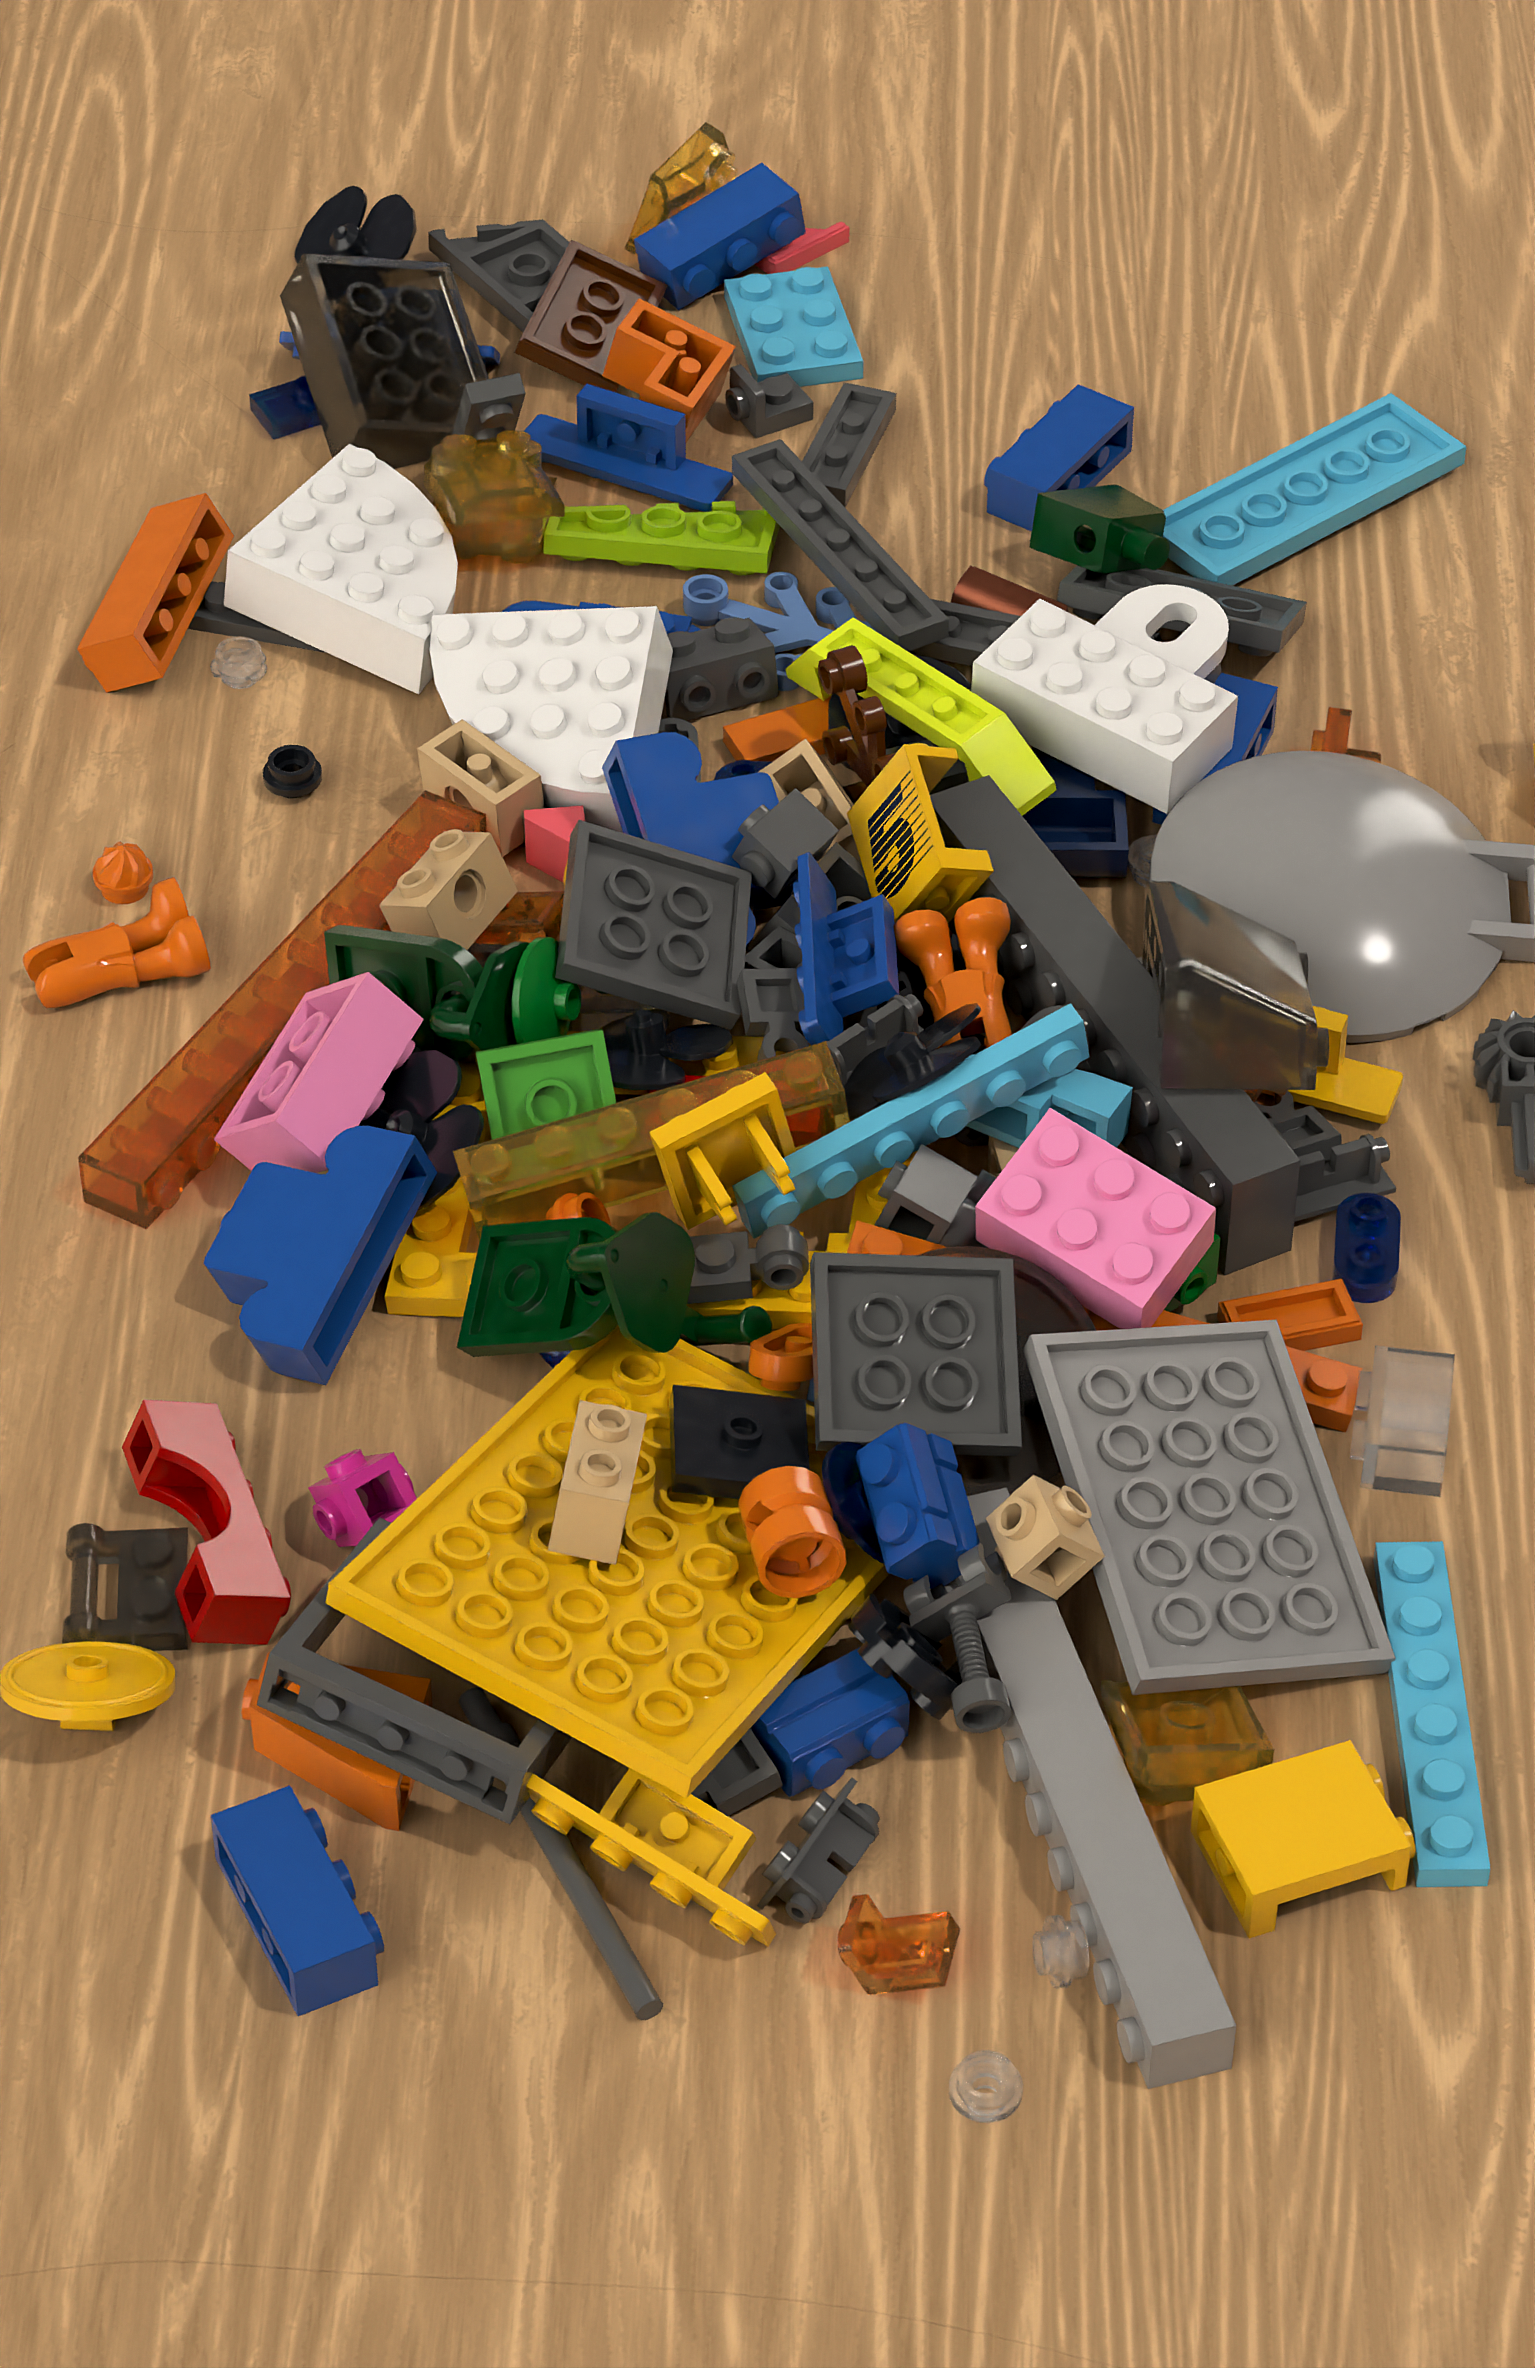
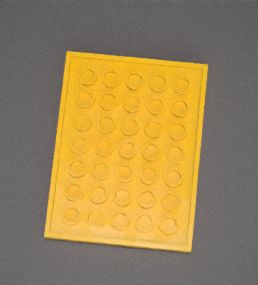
M617 1325L609 1335L596 1344L584 1349L572 1350L329 1582L325 1604L687 1799L890 1573H887L855 1457L857 1452L816 1451L815 1410L813 1406L806 1403L810 1471L819 1476L825 1485L833 1510V1519L838 1525L846 1550L847 1563L841 1576L830 1587L815 1595L788 1598L780 1597L768 1591L759 1580L752 1557L751 1544L747 1540L739 1513V1499L672 1492L669 1401L673 1385L788 1398L795 1397L783 1391L771 1390L761 1386L760 1379L681 1339L668 1352H648L626 1339ZM580 1400L602 1405H614L622 1409L647 1414L616 1565L548 1551L560 1486Z

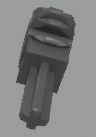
M1513 1010L1506 1021L1491 1018L1485 1033L1479 1034L1478 1041L1474 1044L1473 1060L1475 1065L1473 1075L1476 1079V1087L1486 1089L1489 1102H1496L1497 1126H1511L1514 1174L1525 1178L1526 1184H1535V1015L1532 1018H1522Z

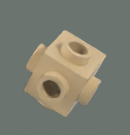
M1032 1475L986 1517L997 1543L994 1552L999 1554L1011 1578L1056 1600L1105 1557L1088 1520L1092 1516L1091 1510L1082 1496L1071 1487L1062 1486L1059 1488Z

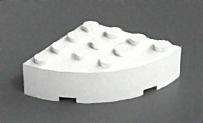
M348 444L228 550L223 606L416 694H420L434 676L430 656L432 617L435 614H453L458 561L452 536L437 509L412 482L388 464L376 458L371 451Z
M657 606L433 615L430 656L434 681L452 725L463 719L540 774L544 808L583 805L585 822L623 833L602 766L616 740L659 732L673 649Z

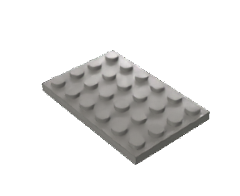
M1277 1320L1034 1334L1029 1336L1023 1353L1065 1485L1079 1493L1088 1504L1092 1513L1088 1520L1105 1556L1092 1569L1132 1695L1384 1674L1388 1672L1391 1662L1395 1661L1396 1658Z

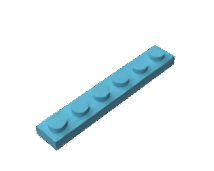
M1070 1003L962 1061L953 1069L924 1086L884 1103L784 1157L783 1159L790 1170L788 1176L795 1186L794 1191L784 1196L763 1169L732 1185L742 1222L754 1239L762 1235L771 1226L789 1225L799 1214L827 1199L843 1196L856 1183L884 1168H892L896 1161L903 1163L913 1152L920 1148L921 1144L926 1146L941 1137L953 1136L960 1132L969 1122L997 1107H1005L1014 1103L1024 1092L1052 1077L1068 1074L1081 1061L1090 1057L1083 1019Z
M1443 1541L1375 1542L1373 1563L1380 1615L1396 1658L1395 1661L1391 1662L1388 1676L1407 1820L1415 1842L1413 1865L1416 1887L1488 1886L1490 1862Z

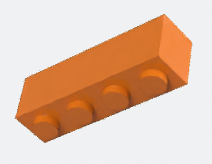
M207 493L150 509L84 634L77 650L82 656L86 667L93 672L106 693L163 678L225 556L234 535Z

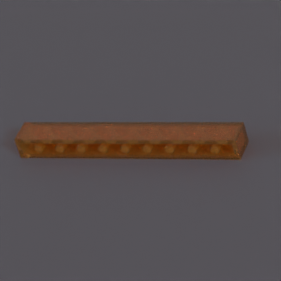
M425 790L80 1154L78 1162L84 1202L146 1230L164 1210L171 1209L179 1200L183 1189L201 1170H207L215 1161L218 1151L222 1146L214 1138L305 993L330 985L324 932L337 925L391 931L379 905L395 888L398 879L417 863L430 848L431 841L444 831L458 829L463 832H487L486 814Z

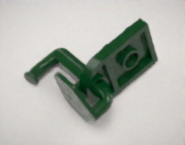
M337 925L324 932L329 983L333 984L366 972L372 974L424 1019L411 1039L415 1042V1046L422 1051L437 1050L458 1062L477 1051L517 1044L512 1021V992L517 966L524 950L529 944L528 942L515 941L494 951L489 955L483 968L477 959L465 948L443 938L347 925ZM595 990L596 992H598V993H600V994H609V993H605V992H602V991Z
M658 1212L644 1213L620 1231L602 1220L591 1217L485 1225L482 1228L457 1348L472 1357L580 1350L601 1341L618 1325L622 1335L639 1347L651 1353H665L672 1350L679 1339L693 1346L751 1343L772 1332V1321L766 1310L759 1306L747 1307L739 1314L703 1316L688 1307L687 1302L695 1267L693 1243L684 1228Z

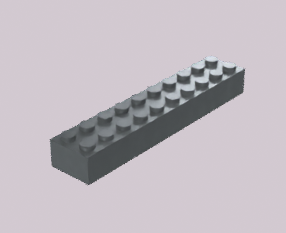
M989 775L930 795L946 848L988 851L994 871L968 901L991 897L1000 899L1006 903L1009 909L1011 919L1010 931L997 952L998 974L1004 978L1003 991L1011 1010L1017 1016L1022 1015L1027 1022L1036 1013L1051 1006H1066L1071 1003L1080 1012L1089 1040L1088 1050L1090 1057L1081 1061L1075 1069L1094 1073L1133 1087L1128 1134L1121 1143L1127 1149L1129 1156L1216 1208L1214 1233L1220 1237L1218 1267L1224 1275L1291 1251L1301 1161ZM953 917L948 925L952 934L957 936Z

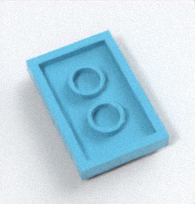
M803 267L795 271L765 275L749 274L741 278L724 280V298L750 373L757 383L766 378L788 373L800 387L863 379V359L828 267Z

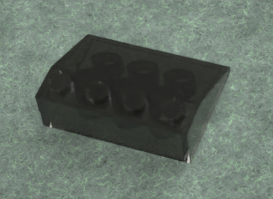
M303 253L281 292L280 298L332 458L348 444L371 451L376 458L382 460L393 469L448 456L447 452L465 384L489 379L450 263Z

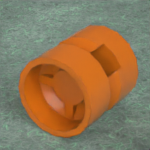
M795 1466L773 1468L756 1476L743 1489L738 1503L740 1517L747 1540L751 1544L752 1557L759 1580L768 1591L780 1597L788 1598L815 1595L830 1587L841 1576L847 1562L846 1550L838 1525L833 1519V1510L824 1483L816 1473L804 1467Z

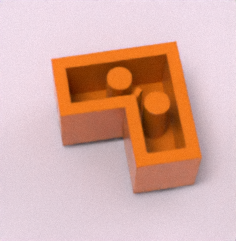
M639 298L616 329L602 376L624 386L628 390L640 394L638 400L684 413L687 442L721 394L736 346Z

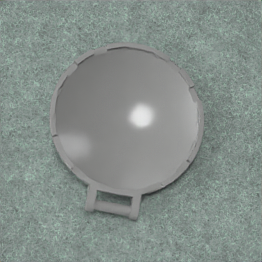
M1289 751L1255 756L1233 763L1204 778L1187 791L1167 815L1155 840L1149 868L1150 901L1155 920L1167 945L1173 943L1189 963L1188 973L1205 990L1220 1001L1229 984L1348 1015L1346 1043L1376 1042L1411 1035L1416 1026L1428 1023L1439 1017L1445 1021L1461 1011L1477 997L1480 987L1492 972L1496 970L1500 959L1535 962V845L1486 841L1468 817L1434 789L1403 772L1368 759L1324 751ZM1508 880L1527 881L1530 924L1511 923Z

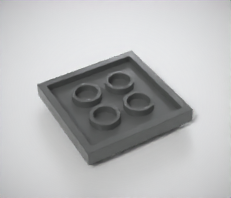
M578 820L570 834L555 978L732 1030L741 1016L737 980L741 969L745 968L752 872Z
M813 1253L810 1261L816 1451L857 1452L894 1426L906 1422L925 1430L926 1435L933 1433L950 1440L955 1455H1018L1022 1447L1013 1259Z

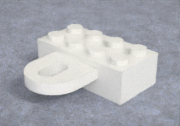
M1163 584L1137 589L1123 597L1095 625L1039 599L973 662L971 692L1005 712L1027 744L1166 814L1171 811L1173 806L1187 791L1202 780L1232 749L1238 696L1204 679L1222 661L1225 655L1229 630L1228 619L1217 602L1206 594L1192 588ZM1181 620L1190 624L1173 641L1159 642L1150 638L1168 621Z

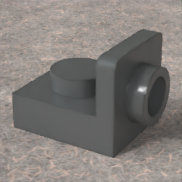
M741 364L730 367V389L725 394L728 411L732 418L736 421H741L756 439L813 420V401L788 373L769 377L757 383Z

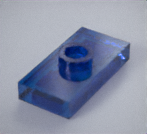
M348 363L312 375H304L296 380L249 394L250 410L272 439L284 437L372 408L371 391Z

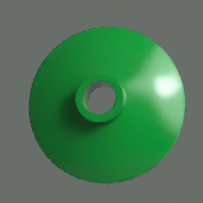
M538 937L532 940L524 950L518 963L512 992V1021L517 1044L567 1035L570 1022L579 1015L581 1008L579 986L575 983L555 978L559 942L554 938Z

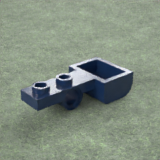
M1032 746V751L1055 781L1057 791L1024 814L1023 818L1072 878H1126L1129 846L1125 793L1120 790H1095L1094 777Z

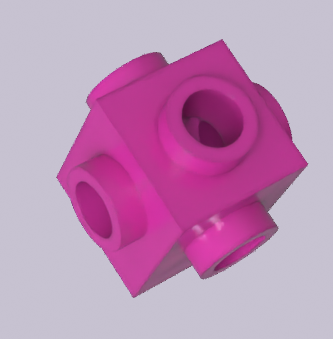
M361 1449L350 1451L326 1464L324 1468L328 1477L308 1487L316 1502L313 1505L314 1518L324 1535L330 1540H335L338 1547L357 1546L379 1517L392 1523L417 1499L412 1481L406 1470L399 1463L394 1452L364 1456Z

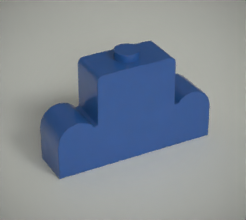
M662 732L616 740L602 766V770L623 833L740 868L739 864L732 858L733 853L744 837L738 831L739 827L762 804L771 810L779 803L770 776L767 773L759 772L699 783L696 779L702 767L701 754L696 745L686 736L676 732ZM751 883L746 949L752 941L756 930L755 916L752 911L782 906L793 892V884L774 899L762 887Z
M355 1126L341 1132L329 1144L325 1154V1163L328 1169L326 1174H318L268 1162L258 1163L251 1171L233 1207L223 1217L220 1230L205 1256L204 1265L228 1300L232 1303L243 1305L239 1316L240 1327L270 1370L280 1375L322 1385L328 1383L437 1174L435 1167L414 1135L372 1126Z

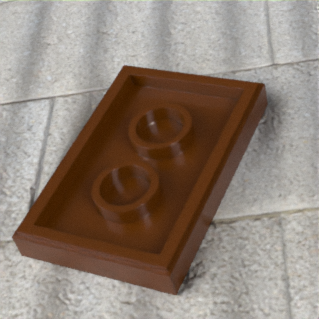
M571 240L533 312L514 353L584 386L590 384L617 392L620 384L602 376L616 329L639 298L659 307L668 285Z

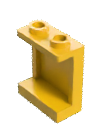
M1351 1740L1194 1788L1191 1833L1248 1939L1275 1931L1278 1904L1378 1873H1381L1391 1891L1406 1887L1410 1858L1415 1856V1842L1411 1829L1403 1817L1395 1818L1385 1801L1384 1787L1378 1771L1372 1764H1364Z

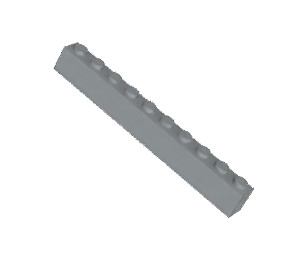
M1007 1487L967 1496L980 1543L983 1544L984 1558L994 1553V1549L997 1546L986 1517L1010 1496ZM1006 1571L1007 1579L1004 1584L1010 1588L1012 1599L977 1619L989 1678L998 1679L1006 1686L1011 1708L1010 1719L1000 1727L1006 1740L1003 1743L1005 1764L1013 1782L1022 1781L1027 1792L1025 1796L1026 1814L1033 1834L1036 1837L1044 1835L1050 1848L1047 1853V1860L1052 1882L1058 1892L1067 1890L1073 1905L1070 1907V1918L1076 1941L1081 1948L1088 1946L1091 1948L1096 1961L1093 1964V1974L1098 1995L1104 2005L1113 2003L1120 2019L1117 2021V2035L1122 2054L1127 2063H1138L1148 2089L1232 2069L1236 2033L1235 2021L1054 1598L1011 1578L1010 1573ZM961 1575L944 1587L949 1593L966 1582Z

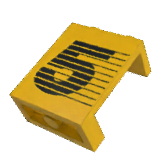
M923 743L903 744L847 812L871 897L873 898L881 894L885 896L894 910L895 923L907 913L928 909L940 912L949 923L955 916L957 909L972 897L994 871L987 850L946 848L929 793L959 759L956 748L934 747Z

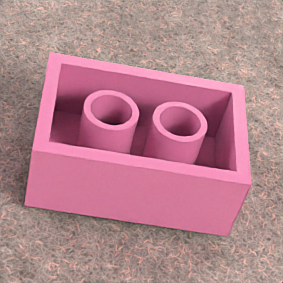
M369 972L305 993L214 1140L251 1171L255 1165L261 1162L314 1173L328 1170L325 1163V1154L329 1144L341 1132L359 1126L361 1121L366 1120L378 1109L385 1096V1092L381 1088L391 1072L401 1067L412 1054L415 1042L411 1039L424 1019Z
M1049 1108L976 1204V1240L1004 1258L1013 1259V1263L1119 1329L1148 1328L1154 1324L1214 1242L1216 1208L1052 1108Z

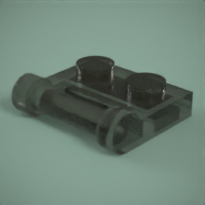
M90 1523L77 1524L67 1531L65 1551L67 1557L72 1561L70 1615L63 1620L62 1644L101 1641L132 1644L153 1651L188 1650V1630L174 1594L190 1560L188 1527L105 1531L100 1526ZM99 1564H119L117 1619L102 1620L97 1616Z

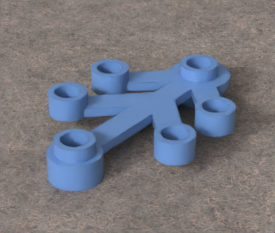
M788 572L772 573L764 581L765 602L773 608L781 609L784 615L728 599L727 583L715 575H697L688 579L683 585V610L688 616L692 617L694 624L712 626L721 621V619L750 618L762 632H765V636L774 644L775 653L804 646H814L834 631L817 625L798 592V579ZM836 587L824 588L817 593L816 616L820 621L834 624L837 629L851 618L857 619L850 607V602ZM860 621L876 631L867 621ZM787 653L775 655L779 691H791L800 686L787 677L785 668L802 654L795 656Z

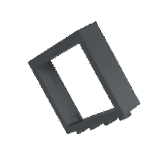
M379 1517L269 1653L257 1706L507 1824H511L530 1798L526 1785L532 1774L542 1779L545 1777L572 1739L570 1735L538 1719L517 1748L316 1653L346 1615L325 1604L329 1582L391 1524ZM292 1682L301 1686L299 1695L287 1689ZM494 1778L508 1783L505 1792L492 1786Z

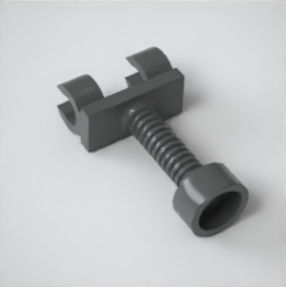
M980 1543L958 1557L959 1570L966 1583L949 1593L943 1584L930 1590L929 1578L926 1575L904 1589V1600L911 1613L909 1621L912 1628L936 1643L952 1634L962 1683L951 1694L956 1725L961 1730L970 1733H984L995 1730L1004 1725L1011 1717L1006 1686L998 1679L989 1678L977 1619L1011 1600L1012 1597L1010 1588L1004 1584L1007 1579V1573L1002 1559L997 1552L984 1558L983 1544Z

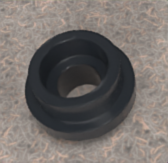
M301 745L281 746L271 752L268 762L263 768L264 785L270 792L278 796L299 798L313 792L322 781V768L319 761L315 759L313 752Z

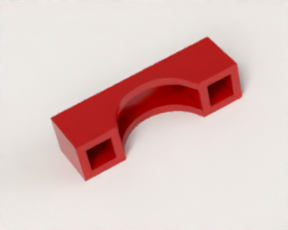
M143 1399L122 1445L138 1494L161 1502L176 1510L190 1521L204 1540L203 1543L196 1545L174 1592L192 1643L268 1645L280 1618L284 1617L289 1610L291 1602L290 1584L287 1578L282 1576L272 1550L271 1534L263 1526L254 1502L252 1484L244 1476L236 1455L234 1437L231 1432L227 1431L217 1403Z

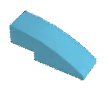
M1073 1069L1066 1075L1046 1080L1024 1092L1014 1103L1005 1107H997L969 1122L966 1126L1020 1148L1048 1109L1052 1108L1117 1148L1128 1134L1133 1087L1094 1073Z

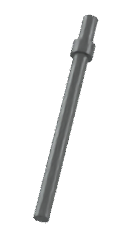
M471 1688L460 1696L459 1704L472 1727L517 1748L519 1747L521 1740L511 1724L500 1720L482 1688ZM530 1797L520 1812L639 2020H648L655 2017L663 2008L660 1997L567 1835L545 1824L531 1812L536 1803Z

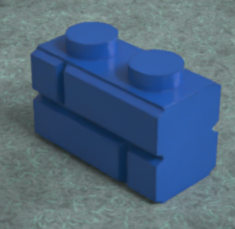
M906 1422L896 1425L858 1450L855 1456L887 1573L906 1580L912 1578L913 1582L928 1575L930 1589L940 1584L945 1586L961 1576L958 1557L980 1544L961 1474L957 1473L958 1463L953 1445L950 1440L933 1433L926 1435L925 1430Z
M859 1648L791 1682L750 1728L777 1768L783 1785L781 1788L788 1797H793L812 1786L815 1789H824L833 1785L842 1777L846 1768L869 1756L880 1759L890 1755L902 1744L904 1738L909 1734L910 1700L908 1699L907 1692L893 1676L886 1679L874 1671L859 1655Z

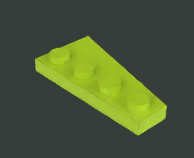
M735 501L712 502V509L709 512H683L679 509L678 503H658L655 507L646 509L642 514H631L630 509L626 505L553 507L544 532V554L560 555L562 558L570 561L594 558L616 560L618 563L627 566L651 563L672 565L674 568L683 571L708 568L727 570L732 574L740 576L752 575L754 573L767 574L780 525L763 507L762 510L736 511Z

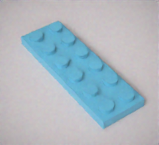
M1390 393L1164 509L1166 521L1163 537L1167 539L1170 546L1168 558L1195 578L1233 586L1465 463L1466 445Z

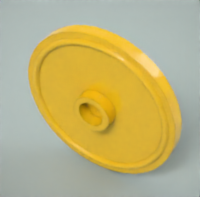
M76 1641L48 1645L16 1656L7 1662L0 1671V1695L9 1706L31 1716L60 1721V1728L68 1730L114 1731L116 1719L138 1715L154 1709L167 1701L175 1691V1668L166 1657L144 1647L120 1642Z

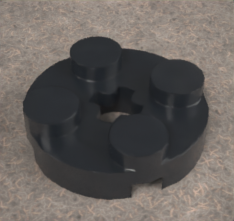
M870 1594L851 1615L852 1621L848 1625L851 1632L863 1643L858 1649L859 1655L874 1671L886 1679H889L896 1672L913 1687L909 1693L914 1701L929 1715L940 1720L949 1710H953L951 1694L962 1683L957 1660L947 1670L941 1663L943 1661L942 1656L937 1651L942 1646L940 1642L936 1643L912 1628L909 1621L910 1615L887 1599H884L879 1604L876 1595Z

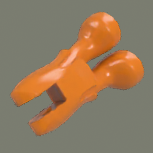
M175 877L160 881L152 887L150 912L140 920L124 926L115 925L112 922L94 931L53 939L35 946L23 956L25 970L30 979L35 982L36 993L45 1008L71 1005L116 988H139L140 982L169 977L191 978L209 972L211 969L201 929L193 915L189 916L182 891Z
M991 897L977 898L964 903L955 913L954 924L959 948L966 966L965 970H954L953 947L946 918L940 912L930 909L916 910L903 915L893 925L896 946L899 952L909 961L919 966L925 979L927 988L924 991V999L932 1010L934 1023L966 1004L978 1003L981 1008L980 1013L969 1025L938 1048L958 1041L961 1037L986 1033V1038H984L986 1049L1012 1035L1002 999L1005 981L998 974L997 952L1009 934L1011 919L1006 903L1000 899Z

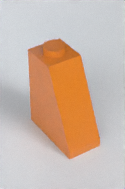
M268 1652L259 1679L250 1678L248 1680L242 1700L243 1720L251 1721L254 1750L383 1828L399 1831L415 1780L257 1706L269 1657ZM340 1664L433 1708L431 1679ZM292 1682L287 1689L299 1695L301 1686Z

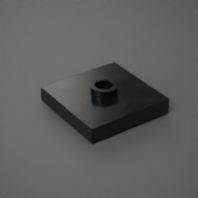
M673 1385L669 1401L672 1492L739 1499L743 1489L756 1476L770 1469L795 1466L810 1470L805 1399Z

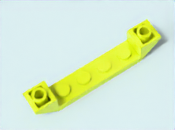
M854 617L809 648L785 668L789 679L824 701L831 695L824 691L818 674L819 661L826 659L830 651L853 645L858 649L863 658L868 678L866 691L857 694L864 699L872 696L878 697L887 714L939 747L956 748L959 760L965 763L969 782L989 775L1022 816L1057 791L1055 781L1005 712Z

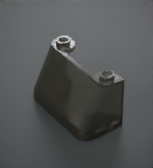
M1148 880L1145 891L1141 964L1154 978L1159 1002L1157 1035L1158 1038H1162L1161 1063H1159L1158 1068L1160 1087L1163 1089L1315 1090L1317 1067H1327L1329 1033L1327 1028H1317L1316 1017L1307 987V953L1298 952L1296 942L1293 939L1177 882Z

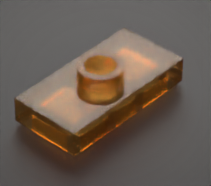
M564 891L517 892L470 948L504 947L515 941L530 943L538 937L556 939L560 934Z

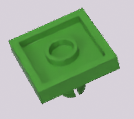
M602 1029L475 1052L500 1180L626 1156Z

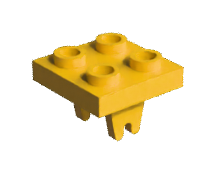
M766 1072L741 1085L734 1086L726 1093L685 1114L674 1117L668 1123L649 1132L676 1213L687 1230L718 1215L725 1226L738 1220L732 1209L733 1206L737 1205L732 1185L762 1169L783 1196L795 1190V1186L788 1176L790 1170L783 1158L794 1153L796 1149L778 1090Z

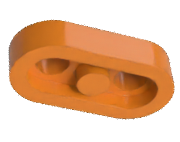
M812 1323L786 1325L750 1343L748 1371L753 1376L761 1378V1386L776 1391H793L800 1388L802 1381L813 1378Z

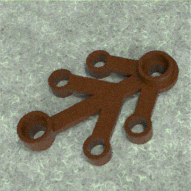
M851 645L828 652L827 658L820 660L818 663V674L824 691L828 695L836 693L840 696L853 734L852 737L849 729L843 725L824 731L822 742L825 754L832 765L847 762L862 780L861 782L843 787L853 804H855L896 753L886 755L885 730L887 722L884 708L878 697L872 696L859 701L857 699V693L866 691L868 678L860 652L855 646Z

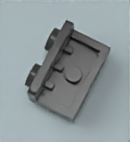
M726 618L717 622L714 627L691 633L677 631L667 634L673 649L665 693L668 718H678L687 721L778 696L779 689L774 644L750 618Z

